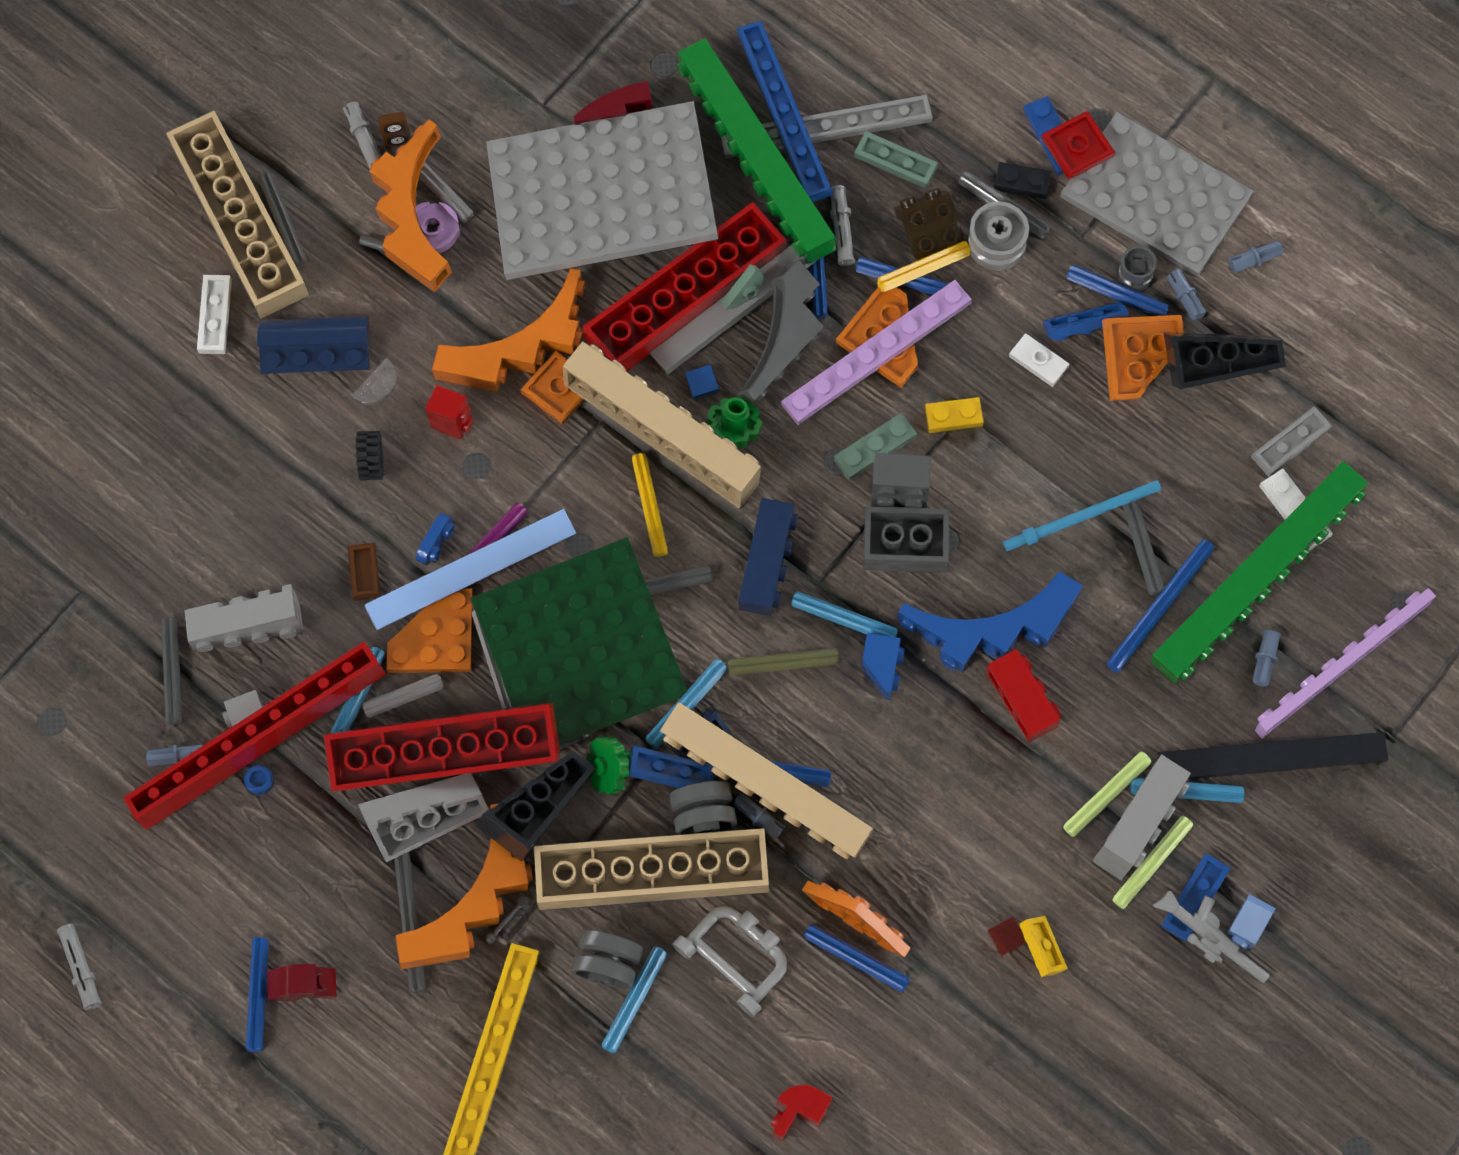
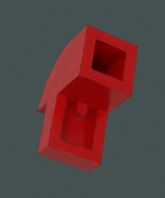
M796 1085L788 1088L777 1099V1104L785 1108V1111L779 1110L771 1123V1126L775 1128L773 1136L784 1141L797 1116L819 1127L832 1103L833 1097L809 1085Z

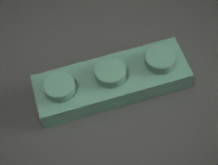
M867 131L854 152L855 158L925 189L938 167V162Z
M900 413L834 455V461L850 481L874 465L875 452L894 453L917 438V433L904 415Z

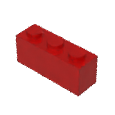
M1015 649L987 664L986 674L1024 737L1030 743L1058 728L1061 713L1054 702L1050 703L1045 696L1046 688L1039 678H1034L1030 671L1032 666L1028 658L1024 654L1021 656L1018 650Z

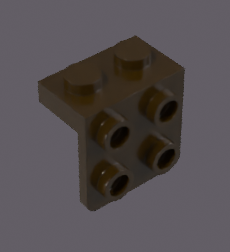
M940 188L926 191L925 197L917 200L915 197H909L901 200L900 206L894 207L896 218L903 220L913 256L918 260L965 241L950 192L940 191Z

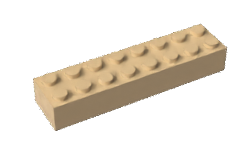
M215 111L167 132L166 134L260 319L308 297L309 294L305 283Z
M582 341L563 365L564 386L740 509L759 485L761 466L758 460L748 453L742 454L736 449L737 447L732 441L727 438L721 439L715 435L714 430L704 422L698 423L692 418L688 410L681 406L675 407L670 403V399L660 391L655 393L647 387L648 384L637 375L631 376L626 372L625 367L616 360L611 362L603 356V352L598 347L592 344L588 346Z
M678 702L660 730L665 734L664 741L678 750L684 746L690 750L687 756L703 766L707 761L714 766L711 771L722 779L728 781L730 777L737 781L735 787L751 797L753 793H756L762 797L759 803L771 811L776 812L779 808L786 813L784 819L799 828L803 824L810 828L808 835L822 844L825 840L833 843L834 847L832 850L845 859H848L850 855L856 858L874 830L871 826L680 702Z
M764 828L534 846L537 904L540 910L769 892Z

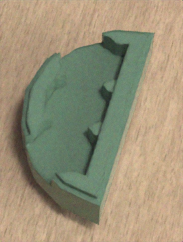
M750 264L723 298L721 304L725 310L739 307L759 294L764 277L757 266Z

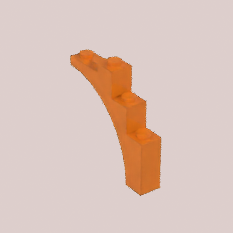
M428 119L424 125H420L415 130L409 142L403 144L397 150L395 157L385 152L381 158H377L372 163L369 173L373 183L388 193L379 199L375 208L380 220L395 230L390 232L384 239L382 247L386 257L433 292H436L452 274L448 261L433 249L423 235L416 212V188L421 169L430 151L441 138L437 124Z
M570 268L564 286L552 305L536 321L522 331L503 340L484 345L464 347L438 345L432 367L435 380L498 392L500 383H505L507 368L535 374L538 365H543L545 350L551 352L556 350L561 354L572 355L576 347L583 340V332L580 331L579 322L576 321L579 313V305H576L578 296H583L586 284L582 280L581 270Z
M492 804L490 805V808L492 809L498 804ZM491 838L490 848L483 869L472 888L460 902L439 919L419 929L396 935L400 970L469 958L470 949L474 948L472 931L466 932V930L499 924V915L504 914L502 899L501 897L496 898V896L527 891L528 881H533L530 864H525L524 860L520 861L518 858L512 857L514 856Z

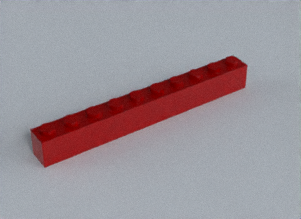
M364 641L127 794L123 799L135 820L145 830H148L385 676L386 673Z

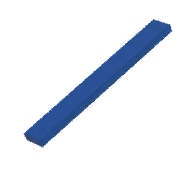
M762 21L737 28L738 37L796 178L812 202L832 196V189Z

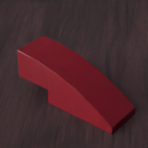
M648 81L616 89L596 99L573 117L574 124L580 125L583 122L626 116L630 113L652 109Z

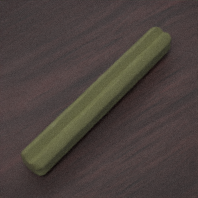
M831 648L736 658L728 660V671L730 675H742L836 665L839 662L837 649Z

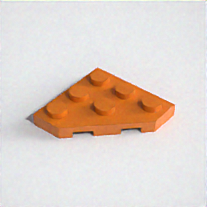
M878 287L836 338V343L851 353L909 312L906 293L897 287L882 292ZM914 344L876 371L902 388L918 368Z
M1182 315L1106 318L1102 320L1110 401L1136 400L1143 395L1147 386L1168 363L1163 332L1184 333Z
M462 589L425 607L387 643V672H472L473 605L470 598L473 597V590Z
M807 881L802 891L817 905L826 911L830 910L842 918L843 922L861 934L864 932L870 938L878 941L877 944L884 949L902 957H905L910 950V947L902 940L904 935L898 930L888 927L886 925L887 920L879 913L872 912L869 909L871 905L859 896L852 898V896L841 889H838L836 892L824 882L818 885Z

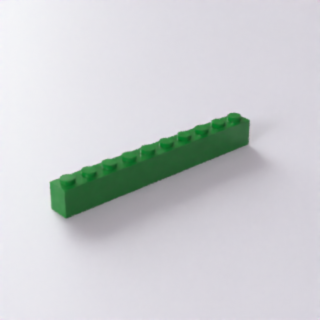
M706 38L678 51L679 63L676 65L682 78H688L690 82L689 87L696 98L700 97L702 100L705 114L708 117L712 116L715 120L714 125L718 134L721 137L725 135L727 138V146L734 157H739L741 169L747 177L751 176L753 179L756 193L760 197L764 196L769 213L772 217L777 216L779 219V227L785 237L790 236L796 255L799 258L803 257L806 263L810 264L836 250L834 234Z
M1342 461L1153 653L1150 662L1174 684L1180 679L1186 681L1196 670L1193 666L1199 659L1204 662L1214 652L1215 649L1212 646L1219 639L1224 642L1234 631L1232 626L1238 620L1243 622L1253 612L1251 606L1257 600L1262 603L1271 594L1272 590L1270 587L1276 581L1282 583L1291 573L1289 568L1296 561L1300 564L1310 554L1308 548L1314 542L1319 545L1329 534L1327 529L1333 523L1338 525L1348 515L1345 510L1351 504L1357 506L1366 497L1367 493L1364 491L1368 482L1347 463Z

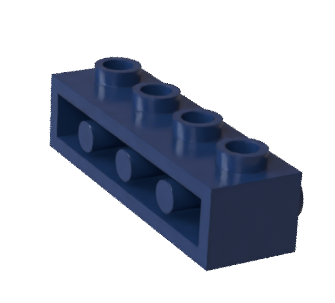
M761 498L738 600L739 610L772 616L773 608H779L781 592L777 591L778 584L785 581L787 566L783 565L784 557L790 556L793 540H789L790 530H796L798 514H794V504Z

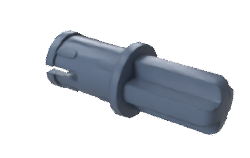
M1279 241L1257 249L1252 246L1250 250L1229 257L1230 268L1236 274L1250 267H1260L1261 262L1282 255L1283 248Z
M1181 269L1171 272L1174 277L1172 278L1169 274L1166 280L1177 294L1176 300L1183 304L1192 320L1196 321L1204 317L1206 310L1196 296V289L1190 286Z
M1273 630L1263 631L1260 650L1255 654L1257 663L1252 681L1258 686L1269 685L1273 665L1278 660L1276 652L1281 634Z
M176 744L173 745V748L148 750L146 754L147 764L150 767L174 765L202 747L203 744L177 747Z
M739 794L734 800V806L753 821L751 825H756L760 829L764 828L765 833L774 841L786 828L785 825L767 811V807L762 809L745 794Z

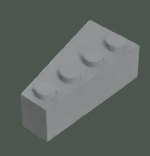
M292 585L282 586V592L271 593L270 590L258 592L259 596L254 599L243 596L232 598L229 601V605L226 606L223 603L216 602L184 610L188 643L193 650L206 652L212 650L215 646L237 647L241 645V642L263 643L272 637L280 636V638L288 639L295 637L297 633H303L300 601Z
M1161 754L1137 790L1135 797L1121 815V819L1105 840L1106 843L1096 854L1092 862L1120 880L1123 879L1133 865L1138 868L1147 855L1143 851L1147 843L1153 845L1162 831L1157 828L1162 819L1167 822L1176 807L1171 804L1176 796L1181 799L1189 788L1190 784L1186 780L1191 773Z
M471 773L358 804L386 862L481 817L483 813L489 810Z

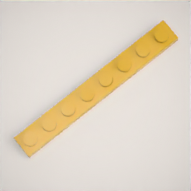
M511 943L443 1155H476L540 954L538 950Z

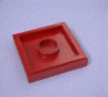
M1088 110L1043 133L1041 139L1068 180L1115 156L1114 149Z

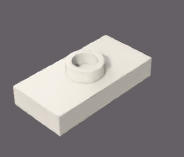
M1026 333L1009 353L1011 359L1051 387L1057 383L1069 368L1068 362Z

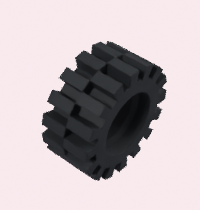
M379 430L357 431L356 465L360 481L383 480L384 453L382 449V436Z

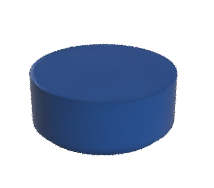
M256 765L247 770L244 776V783L251 793L263 795L273 787L274 777L267 767Z

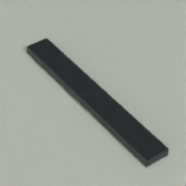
M1384 732L1158 752L1157 758L1162 754L1190 772L1191 774L1187 780L1387 762L1389 759Z

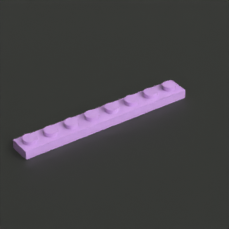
M956 280L952 281L783 399L781 405L796 424L799 425L969 306L972 299Z
M1429 588L1422 593L1419 591L1414 592L1405 601L1407 605L1401 610L1397 607L1384 617L1386 620L1384 624L1380 627L1375 624L1363 634L1364 640L1358 644L1356 641L1350 643L1342 651L1344 655L1340 659H1330L1322 666L1323 672L1316 678L1313 674L1300 684L1302 688L1295 695L1292 691L1279 701L1281 706L1276 710L1272 711L1269 708L1257 719L1259 724L1255 729L1256 733L1262 739L1427 608L1436 595Z

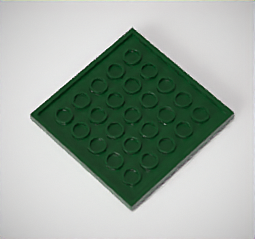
M628 537L470 598L512 708L553 703L559 745L582 737L583 734L587 735L679 699L688 691Z

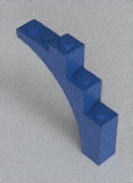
M1059 571L1047 587L1034 598L1003 614L971 620L950 619L922 612L904 603L898 611L897 620L900 621V625L905 630L912 633L916 631L923 635V639L928 644L934 647L941 646L939 659L942 660L941 663L952 671L957 669L963 673L980 646L983 647V651L993 658L1002 657L1011 651L1020 635L1024 634L1025 639L1036 646L1042 645L1046 648L1080 596L1083 585Z

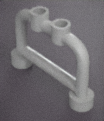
M728 906L716 907L705 916L686 938L680 935L672 945L688 960L696 952H699L744 993L737 1000V1004L744 1012L754 1018L762 1009L759 1002L785 974L787 970L786 955L777 946L780 939L772 931L767 929L763 934L755 927L759 921L752 913L746 910L741 914L739 911ZM720 918H729L741 932L752 938L765 953L770 954L775 959L776 967L757 988L701 940L705 933Z

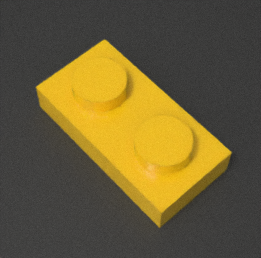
M979 397L925 404L929 433L983 426L984 422Z
M1046 916L1026 919L1019 924L1041 977L1059 974L1068 969Z

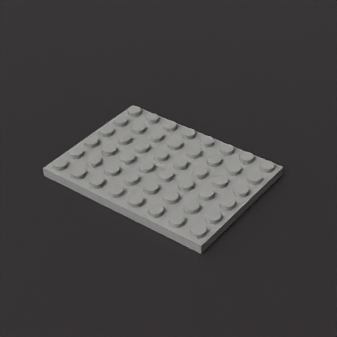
M694 101L630 113L626 116L583 122L580 125L573 124L486 141L506 280L718 239Z

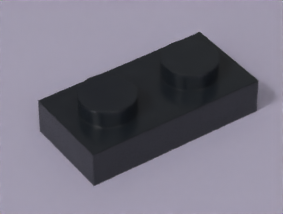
M999 162L994 188L1002 192L1046 199L1052 171Z

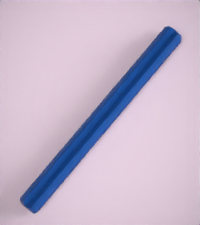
M1203 539L1110 657L1107 662L1108 668L1116 673L1120 672L1213 552L1214 546L1209 541Z

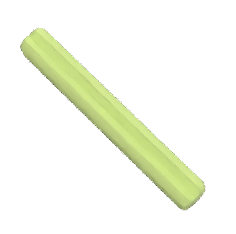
M1139 752L1065 823L1063 827L1070 836L1075 837L1134 778H1137L1150 765L1151 759L1144 752Z
M1181 816L1116 893L1113 902L1122 909L1127 907L1190 831L1193 823L1187 817Z

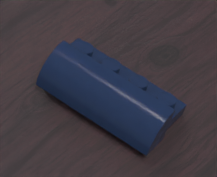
M369 316L259 320L257 346L259 347L260 374L370 370Z

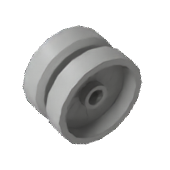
M996 201L987 203L979 208L972 217L968 245L971 247V257L978 265L988 270L1001 271L1015 266L1020 262L1026 250L1029 233L1027 217L1018 207L1007 202Z

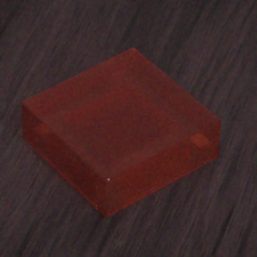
M1013 917L987 930L1000 957L1027 943Z

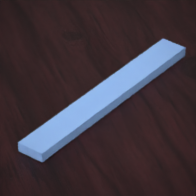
M562 509L381 596L364 606L376 630H379L575 535L576 532L565 510Z

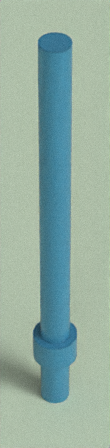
M1158 480L1035 529L1033 527L1022 530V534L1002 541L1004 548L1007 552L1025 544L1030 546L1037 543L1038 539L1158 492L1161 490V486Z

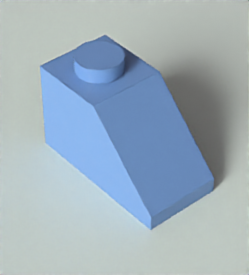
M1249 894L1241 905L1226 936L1238 944L1240 949L1246 950L1248 948L1252 950L1276 908Z

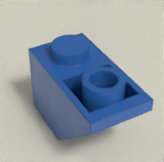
M867 633L862 668L885 699H890L892 691L898 690L900 675L895 674L896 664L902 665L905 648H900L901 638Z

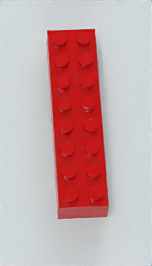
M752 202L717 228V240L696 243L582 326L584 340L589 346L592 344L598 347L603 352V356L611 362L616 360L621 363L627 372L650 355L651 351L724 297L750 264L760 269L787 248V240Z
M553 703L339 731L324 735L331 792L556 762L561 759Z

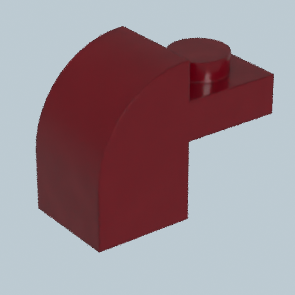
M296 964L278 967L267 972L269 1001L295 1002L305 997L324 999L337 997L336 968L316 967V964Z

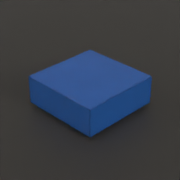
M711 365L685 372V378L693 400L719 392Z

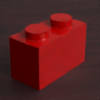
M436 385L425 407L430 426L434 430L461 440L464 432L468 433L473 424L471 408L469 407L467 397Z

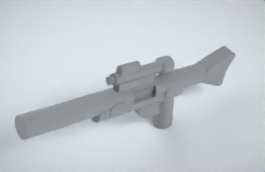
M1167 891L1159 901L1153 904L1154 908L1172 913L1202 937L1199 940L1192 933L1188 936L1187 941L1205 952L1204 957L1210 962L1214 963L1216 960L1221 963L1223 959L1219 955L1222 952L1261 983H1265L1269 978V973L1239 951L1240 946L1218 930L1220 920L1211 912L1215 900L1204 896L1198 912H1195L1193 915L1178 904L1172 891Z

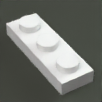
M203 275L197 342L199 354H226L232 284L230 275Z
M1284 469L1273 474L1259 485L1284 519L1306 499ZM1329 528L1327 529L1329 534L1322 542L1332 536L1333 533ZM1314 542L1308 550L1310 551L1318 545Z

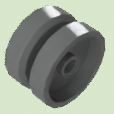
M722 781L696 783L681 787L669 794L672 811L679 814L674 818L676 835L724 832L737 826L735 808L727 806L733 801L730 783Z
M590 930L582 931L578 947L585 954L574 957L571 972L580 978L600 985L618 989H632L636 973L629 966L639 964L643 947L616 935Z

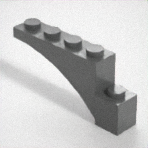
M799 260L786 264L770 281L774 288L773 315L765 349L750 378L736 394L738 398L743 399L745 402H757L767 393V386L771 382H777L784 375L783 369L788 364L792 365L801 357L800 351L805 346L808 347L813 344L819 337L817 333L824 327L805 306L814 297L815 293L813 291L820 284Z

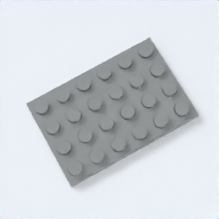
M1116 112L1102 132L1114 149L1115 156L1070 179L1062 190L1060 197L1198 278L1251 199L1254 191Z

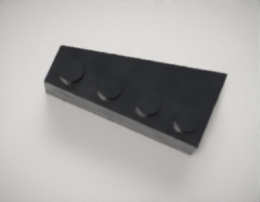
M1163 332L1172 386L1178 389L1286 367L1283 342L1281 339L1273 336Z
M570 752L546 769L544 773L527 782L512 795L510 794L497 806L483 813L476 827L520 861H523L588 782L595 767L576 752Z

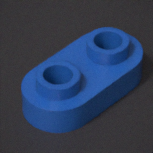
M440 513L417 551L416 561L426 566L430 562H436L441 553V544L444 539L448 540L454 531L455 525L452 524V517L444 513Z

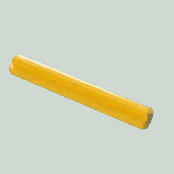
M962 241L878 277L877 285L882 292L891 290L970 256L971 247L966 241Z
M645 453L635 454L632 456V462L654 557L665 556L668 554L647 456Z

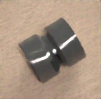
M1133 246L1127 249L1122 255L1117 278L1119 284L1137 292L1146 290L1152 282L1157 261L1154 253L1144 246Z

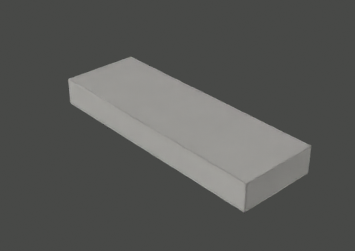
M1313 406L1255 451L1251 458L1270 477L1331 430L1332 425Z

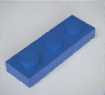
M1046 96L1024 105L1023 111L1057 176L1064 172L1041 139L1043 133L1062 124L1049 97Z
M1117 302L1043 320L1044 331L1051 340H1065L1070 335L1093 333L1096 329L1103 328L1102 320L1106 318L1129 317V312L1122 302Z
M633 746L631 749L628 767L629 776L676 788L696 783L711 782L714 778V773L711 771L714 766L705 763L703 766L695 760L638 746Z
M1205 853L1178 897V904L1192 915L1195 912L1197 913L1204 896L1213 898L1231 868ZM1172 913L1167 915L1161 925L1163 929L1184 942L1187 941L1188 936L1193 931Z

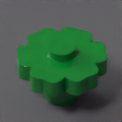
M736 397L724 398L720 401V406H711L706 418V424L714 430L715 435L721 439H729L737 448L746 447L749 440H757L762 428L759 410L751 402H745L743 399Z
M596 738L590 743L591 753L586 755V761L595 767L591 775V785L596 788L598 793H606L608 795L619 793L625 788L624 778L629 777L628 767L631 751L625 750L617 738Z

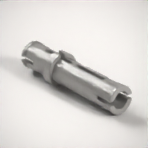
M350 102L346 104L347 106L343 107V111L351 126L350 132L352 136L355 135L370 169L372 163L382 156L371 134V125L369 121L366 122L359 103Z
M837 185L831 187L832 196H830L832 210H830V218L833 219L838 264L840 266H849L855 263L849 221L851 209L847 206L846 187Z
M67 924L58 928L57 933L59 934L74 977L72 979L73 986L78 989L84 1010H91L102 1004L94 984L96 977L93 972H90L75 924Z

